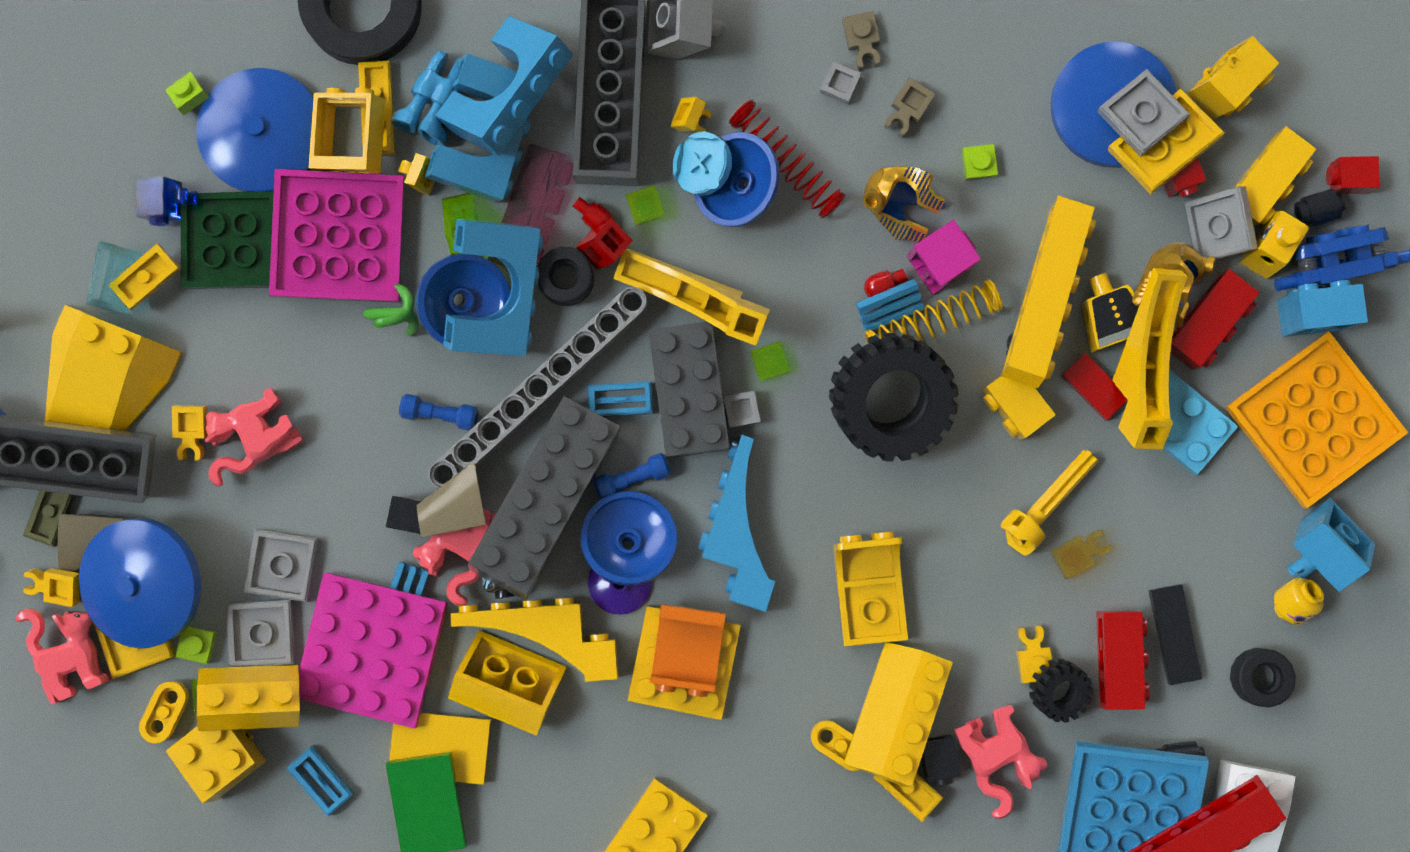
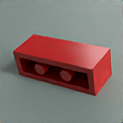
M1230 269L1219 274L1189 312L1182 328L1178 327L1173 333L1170 353L1191 370L1202 366L1205 368L1209 366L1218 354L1215 351L1221 341L1226 343L1236 332L1235 323L1240 317L1246 318L1257 305L1254 299L1260 292Z
M1096 611L1099 707L1105 710H1145V701H1149L1150 698L1149 684L1144 679V669H1148L1149 665L1148 652L1143 649V637H1146L1148 632L1147 620L1145 617H1142L1141 611Z

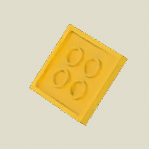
M647 606L627 701L722 720L741 625L729 622L724 623L715 693L708 692L707 697L689 695V689L676 687L675 692L656 690V684L650 683L661 608Z

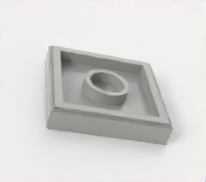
M1147 69L1101 105L1097 111L1140 157L1190 116V113Z
M1238 186L1185 203L1193 249L1205 258L1213 256L1216 257V260L1258 249L1246 186Z
M254 529L244 593L309 602L319 539Z
M293 600L226 604L229 667L296 663Z

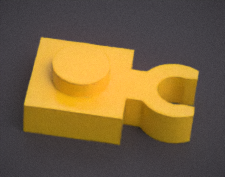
M207 405L172 406V438H182V444L177 449L178 460L187 459L188 448L194 450L196 461L204 458L205 450L199 439L208 437L205 428L207 425Z
M33 568L24 572V577L32 578L35 582V585L23 588L25 594L35 595L42 592L44 593L43 602L74 607L79 604V573L50 568L44 572Z
M1040 625L1035 626L1036 635L1033 639L1026 637L1025 628H1018V638L1025 644V650L1016 651L1020 679L1023 684L1036 682L1037 680L1032 677L1036 672L1040 675L1042 671L1039 667L1043 664L1049 667L1048 661L1052 660L1050 647L1040 646L1044 638V630Z

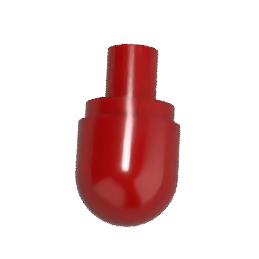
M579 197L572 206L583 214L581 219L591 229L605 224L610 218L614 220L612 213L600 203L593 202L590 205Z
M904 269L891 274L888 270L880 271L869 276L864 283L865 294L868 297H872L907 281Z

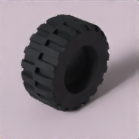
M885 333L884 338L881 339L876 335L868 337V344L861 346L857 343L851 348L854 353L849 358L843 356L838 364L842 367L840 372H833L831 381L834 384V389L829 390V400L833 403L831 407L833 417L849 441L857 449H862L866 455L872 458L879 455L883 461L892 462L894 456H898L901 461L911 460V454L914 452L922 456L929 452L926 447L932 442L937 446L943 440L940 436L941 432L944 429L949 431L953 425L949 417L950 414H957L958 404L953 400V397L959 395L958 387L952 381L955 376L939 354L924 342L917 341L913 336L903 334L899 337L895 333ZM896 370H906L913 373L920 383V395L914 409L906 417L896 422L880 423L874 421L866 411L867 394L874 382L884 374Z

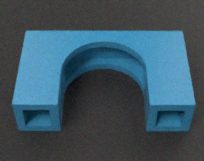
M511 16L507 17L490 40L508 60L519 64L517 74L510 86L500 95L486 101H475L453 91L435 115L453 134L500 156L573 56V53L557 35Z
M466 53L460 58L452 88L485 101L500 95L510 86L517 71ZM525 120L500 156L494 153L483 157L472 156L441 144L433 148L425 178L493 202L503 200L504 196L508 197L513 186V179L510 178L513 167L518 166L521 159L522 149H519L522 137L525 138L527 136L531 120Z
M456 219L453 251L462 254L498 258L509 271L511 291L504 306L492 315L472 317L446 314L444 347L451 351L526 356V350L530 347L532 341V333L529 329L530 317H533L535 313L533 289L539 280V269L536 266L537 254L541 252L543 246V238L540 235L539 228Z

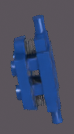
M1369 224L1305 237L1306 244L1299 245L1292 256V260L1299 262L1298 267L1302 271L1291 273V276L1275 278L1274 287L1279 292L1291 288L1298 289L1300 285L1312 283L1325 284L1384 271L1399 264L1410 262V249L1400 252H1380L1386 250L1380 249L1386 246H1379L1385 244L1379 242L1389 240L1388 233L1385 227L1370 230ZM1344 250L1346 258L1339 260L1337 252Z

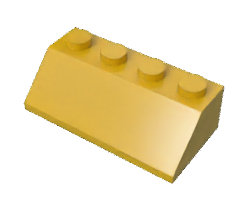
M884 642L843 764L900 786L912 787L953 662L922 650Z

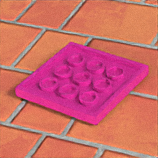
M275 169L269 296L399 303L400 294L394 286L396 283L400 284L404 176Z
M324 572L299 669V700L414 729L417 728L448 602Z

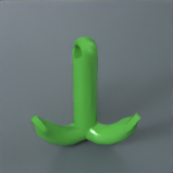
M398 283L394 287L403 299L402 308H368L363 312L364 318L374 320L373 326L377 328L407 322L409 326L406 335L408 336L415 334L419 329V319L413 312L415 306L413 295L406 286Z

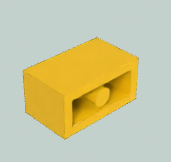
M1001 375L982 389L985 394L983 401L992 412H999L1005 420L1002 422L1004 429L1013 438L1017 436L1019 440L1025 439L1056 415L1035 387L1002 377Z

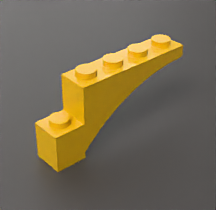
M628 248L622 253L613 278L657 296L698 316L725 332V335L755 346L759 341L770 311L769 308L742 299L743 291Z
M1153 268L1112 380L1128 400L1118 428L1134 449L1163 450L1173 425L1169 409V362L1175 319L1188 277L1182 270Z
M574 597L555 599V605L542 606V600L523 601V607L510 608V602L491 603V610L479 611L478 605L459 606V612L450 614L451 627L475 626L498 629L540 643L562 656L581 671L585 676V682L614 680L619 677L616 639H609L608 633L591 634L589 635L590 641H584L582 603H574Z

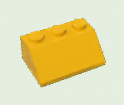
M478 630L454 675L448 699L537 736L567 667Z
M298 665L199 668L197 680L198 731L299 727Z

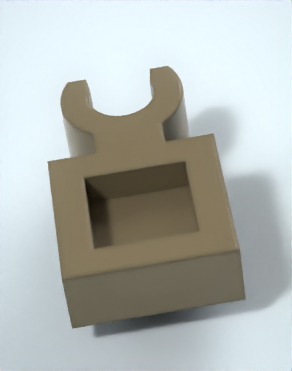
M870 11L843 17L842 24L848 50L858 49L855 60L857 69L863 70L862 59L866 56L873 59L874 67H878L880 55L876 49L872 48L873 45L880 43L874 12Z
M909 77L891 105L898 112L891 114L887 118L884 128L888 129L891 123L899 122L902 125V129L898 137H904L909 129V119L918 123L936 94Z

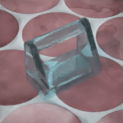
M98 241L86 305L101 311L132 316L133 310H130L108 285L144 254Z

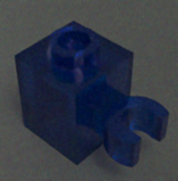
M164 176L136 179V217L149 220L150 225L168 226L169 221L181 220V205L198 204V192H188L187 188H182V182Z

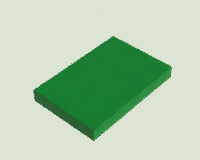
M451 752L387 761L385 765L401 852H444L465 849L467 841Z

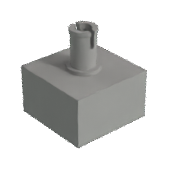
M647 0L644 53L678 60L711 47V37L719 39L724 36L726 22L724 19L712 17L713 0Z

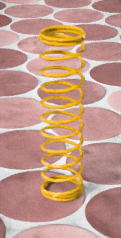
M987 279V281L983 282L982 290L978 286L973 285L971 295L965 290H961L959 300L955 296L950 295L948 297V306L942 300L937 301L936 310L932 306L926 305L925 316L919 310L914 311L913 321L907 315H903L901 320L902 327L897 321L891 320L890 331L894 333V322L901 333L907 335L904 318H906L917 333L919 341L924 342L917 325L916 313H918L927 325L931 337L935 339V334L928 318V308L935 314L943 333L946 334L947 330L941 319L939 303L946 308L951 316L954 327L958 329L959 327L951 308V298L961 308L967 324H970V320L964 309L962 293H965L972 302L979 319L982 316L975 302L974 288L981 293L988 311L992 315L993 309L997 312L1002 310V300L992 280ZM881 324L878 328V338L880 339L882 338L881 327L886 331V333H890V331L884 325ZM869 329L865 331L866 341L868 337L874 336L876 333Z

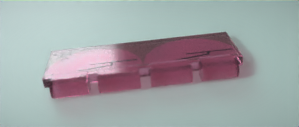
M530 143L501 223L539 228L543 244L547 245L555 220L545 217V213L557 215L566 192L555 187V185L558 183L568 186L573 173V163L565 161V154ZM544 249L537 254L536 266H538L543 256ZM488 257V260L492 263L506 267L498 258Z

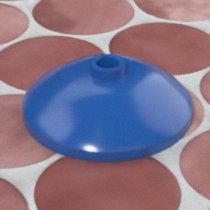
M735 132L720 137L728 144L732 154V168L728 179L719 190L710 195L698 196L694 194L702 213L712 222L725 227L745 226L761 217L770 207L776 196L780 178L777 157L768 143L753 134ZM747 180H749V184H748L747 188L745 189V188H744L745 182H746Z
M453 254L437 261L423 276L416 298L418 316L428 334L443 344L446 314L472 317L492 315L504 306L509 298L510 288L503 273L491 261L478 255ZM457 294H461L463 297V301L459 305L454 303V297Z
M618 492L599 500L587 513L581 527V549L588 565L600 577L615 584L638 585L653 580L670 564L677 545L676 526L668 510L653 497L639 492ZM624 541H631L634 546L631 549H626L622 546V543Z

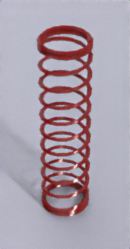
M749 100L733 114L729 124L735 129L745 125L742 129V132H745L748 125L761 112L762 108H759L751 117L739 124L756 106L754 100ZM770 117L749 133L757 136L763 126L770 120ZM776 126L762 139L767 143L771 136L779 129V126ZM785 135L779 142H777L774 146L771 147L774 153L780 147V145L788 138V135ZM794 144L777 158L778 161L781 160L779 168L797 144ZM803 153L787 167L780 170V173L789 169L785 176V182H791L798 178L794 185V191L802 190L808 186L803 193L802 200H808L818 194L811 204V209H817L827 202L818 214L823 219L843 201L846 194H843V192H840L841 189H838L824 201L814 206L822 193L832 183V180H829L814 193L805 197L813 184L823 174V171H820L807 183L797 188L801 179L814 165V162H811L797 175L788 179L793 169L805 156V153Z

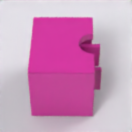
M954 219L915 244L906 256L932 295L959 279V277L970 271L981 260L975 251L976 247L966 232H962Z

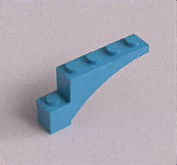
M741 435L740 441L733 440L727 458L732 459L733 463L730 472L723 470L718 489L723 490L720 502L713 500L708 519L714 521L710 533L703 531L698 549L704 551L703 558L738 569L736 575L730 573L726 584L725 592L730 593L728 598L730 601L766 612L775 581L768 578L762 566L749 528L746 509V476L754 439Z

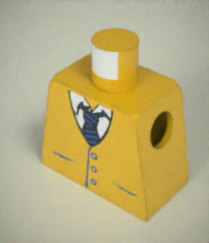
M1282 210L1275 211L1273 216L1266 224L1262 225L1256 235L1258 249L1246 252L1239 263L1264 279H1268L1288 264L1309 227ZM1261 256L1269 257L1271 259L1270 262L1265 261Z

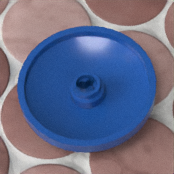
M1104 42L1082 50L1066 64L1057 77L1052 90L1051 116L1058 136L1072 153L1086 162L1097 166L1109 168L1123 167L1108 151L1109 145L1117 140L1120 135L1097 111L1101 105L1146 69L1171 95L1175 94L1177 90L1173 78L1156 56L1134 44Z
M252 68L228 76L208 94L209 98L203 102L199 111L196 136L203 160L219 179L243 192L274 191L275 169L311 171L309 169L314 97L298 80L278 70Z
M132 518L105 527L90 541L80 565L79 587L87 613L94 624L106 636L128 647L150 648L176 638L189 626L200 602L201 577L197 561L191 549L178 533L167 525L152 519Z

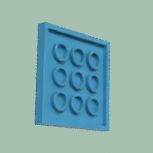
M1076 741L1058 852H1128L1199 810L1202 804L1209 766L1208 758L1201 755Z

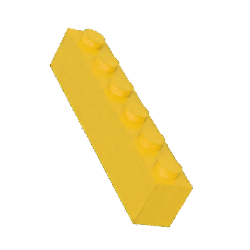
M1058 195L1050 208L1001 373L1002 377L1038 388L1044 379L1049 380L1055 367V361L1051 360L1053 350L1058 351L1064 335L1059 329L1061 323L1067 321L1072 308V304L1067 303L1070 293H1075L1080 280V276L1075 275L1078 265H1083L1088 252V248L1083 246L1086 238L1090 239L1096 225V220L1092 219L1095 207Z

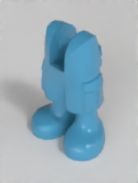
M441 50L436 52L425 71H422L417 77L418 79L411 89L414 96L411 103L406 108L396 111L391 119V123L395 127L409 134H414L418 128L419 135L427 142L436 146L439 144L445 145L447 134L442 128V122L435 115L453 91L461 94V91L452 88L460 58L455 61L448 78H443L441 74L446 65L448 53ZM433 103L428 114L419 126L420 116L425 105Z

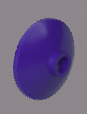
M592 568L589 573L588 589L593 601L601 609L611 614H628L637 610L645 603L651 591V580L638 585H625L624 588L617 589L612 582L600 577Z

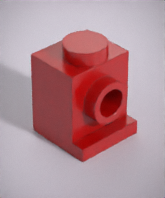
M610 218L605 224L590 230L576 248L583 252L590 263L598 270L616 262L633 240Z

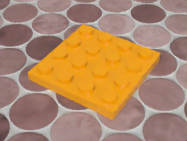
M1329 331L1318 337L1225 406L1232 418L1303 509L1309 508L1408 434L1405 427Z

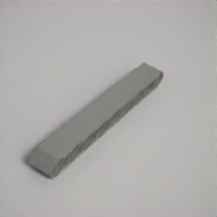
M629 287L619 293L432 464L428 473L432 485L437 488L443 485L438 480L437 475L438 471L444 466L451 468L453 478L469 464L475 463L476 468L481 465L646 313L648 305L644 292L639 288ZM630 296H637L642 300L640 308L636 311H630L624 307L625 300ZM607 317H613L618 320V327L613 332L608 333L601 329V323ZM589 338L595 342V347L589 354H582L578 351V344L582 339ZM563 359L570 361L571 370L568 374L561 376L555 373L554 368L558 361ZM537 381H545L547 383V392L542 397H534L531 393L532 385ZM514 402H520L524 406L522 416L517 419H512L508 415V408ZM489 424H498L500 427L498 438L491 441L487 440L484 433L485 428ZM467 445H473L476 449V457L471 462H465L461 457V451Z

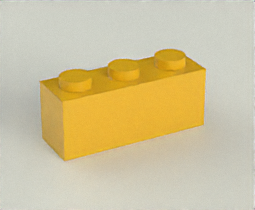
M1287 126L1274 135L1235 186H1246L1253 226L1259 223L1264 225L1269 221L1276 211L1272 208L1278 199L1283 201L1294 188V185L1291 183L1297 174L1302 176L1313 163L1310 157L1316 151V148Z

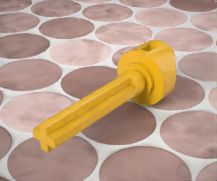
M1083 450L1026 514L1013 509L1001 522V528L1005 530L1009 546L1026 556L1036 550L1045 540L1046 536L1040 525L1043 524L1098 463V459L1093 456L1092 452Z

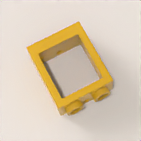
M327 88L326 93H314L309 169L325 172L381 174L386 100L374 95V90L367 88H356L355 93H346V90L340 88ZM336 107H366L363 157L332 156Z

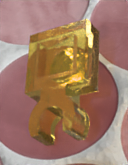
M1102 530L1091 532L1084 543L1080 536H1076L1049 551L1065 579H1069L1093 566L1095 562L1091 555L1106 554L1112 549L1111 545H1105L1102 548L1096 546V538L1104 534Z

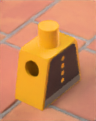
M1107 273L1089 279L1095 297L1081 303L1091 353L1126 341L1139 308L1132 302L1135 294L1129 285H1125L1113 290Z

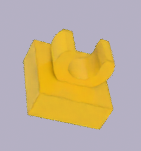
M698 97L681 98L670 127L679 132H703L706 129L698 124L700 117L711 118L712 114L709 110L704 109L706 102Z
M416 153L412 163L402 160L398 172L406 175L404 183L420 193L430 195L435 181L425 178L430 159Z

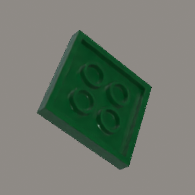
M274 191L181 193V288H262L270 286Z

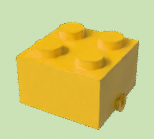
M1251 36L1230 48L1211 68H1206L1203 71V77L1186 94L1212 120L1222 115L1228 117L1235 110L1239 112L1253 99L1250 94L1257 87L1261 89L1274 77L1272 71L1279 62L1254 36Z
M197 726L166 750V753L202 804L217 801L267 761L252 741L254 736L249 729L198 731Z

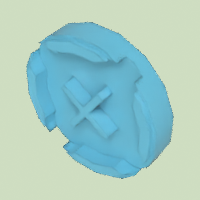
M703 131L688 136L689 139L684 144L681 143L676 149L672 161L673 175L684 191L698 196L710 195L719 190L728 179L732 168V154L728 144L719 136Z

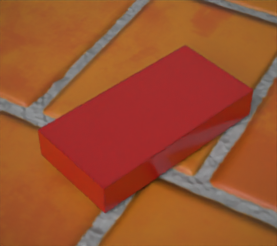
M1086 353L1082 354L1061 375L1105 421L1127 401V398L1112 379Z

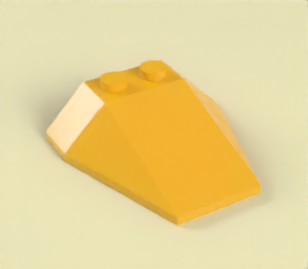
M65 305L52 334L45 421L127 431L171 381L183 352Z

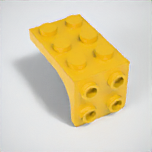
M894 531L872 533V540L862 541L861 535L839 537L840 543L833 544L843 646L908 640L900 568V545L903 544L902 537H894Z

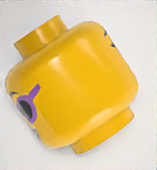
M1298 577L1276 590L1274 594V609L1282 620L1290 624L1300 625L1320 614L1323 609L1324 594L1320 586L1313 580Z

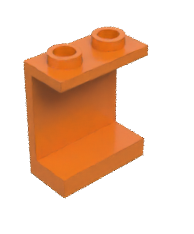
M661 604L650 683L656 684V690L675 692L676 687L689 689V695L707 697L708 692L715 693L726 613Z

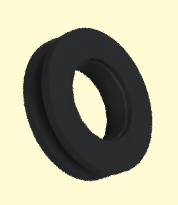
M298 0V10L302 23L317 45L331 57L354 65H358V62L385 61L402 51L415 35L422 13L421 0H391L390 11L383 22L371 30L352 32L341 28L332 20L329 8L330 0Z

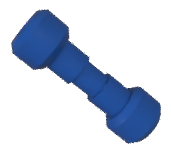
M405 394L400 401L399 415L402 419L413 421L418 417L443 419L445 422L456 423L459 429L469 431L477 424L478 409L476 406L463 404L459 408L437 406L434 403L422 401L418 395Z
M659 453L649 457L648 463L637 466L634 470L626 473L621 472L613 476L605 473L595 477L593 483L601 500L608 495L629 487L630 484L635 482H643L653 477L658 481L670 477L671 470L665 454Z

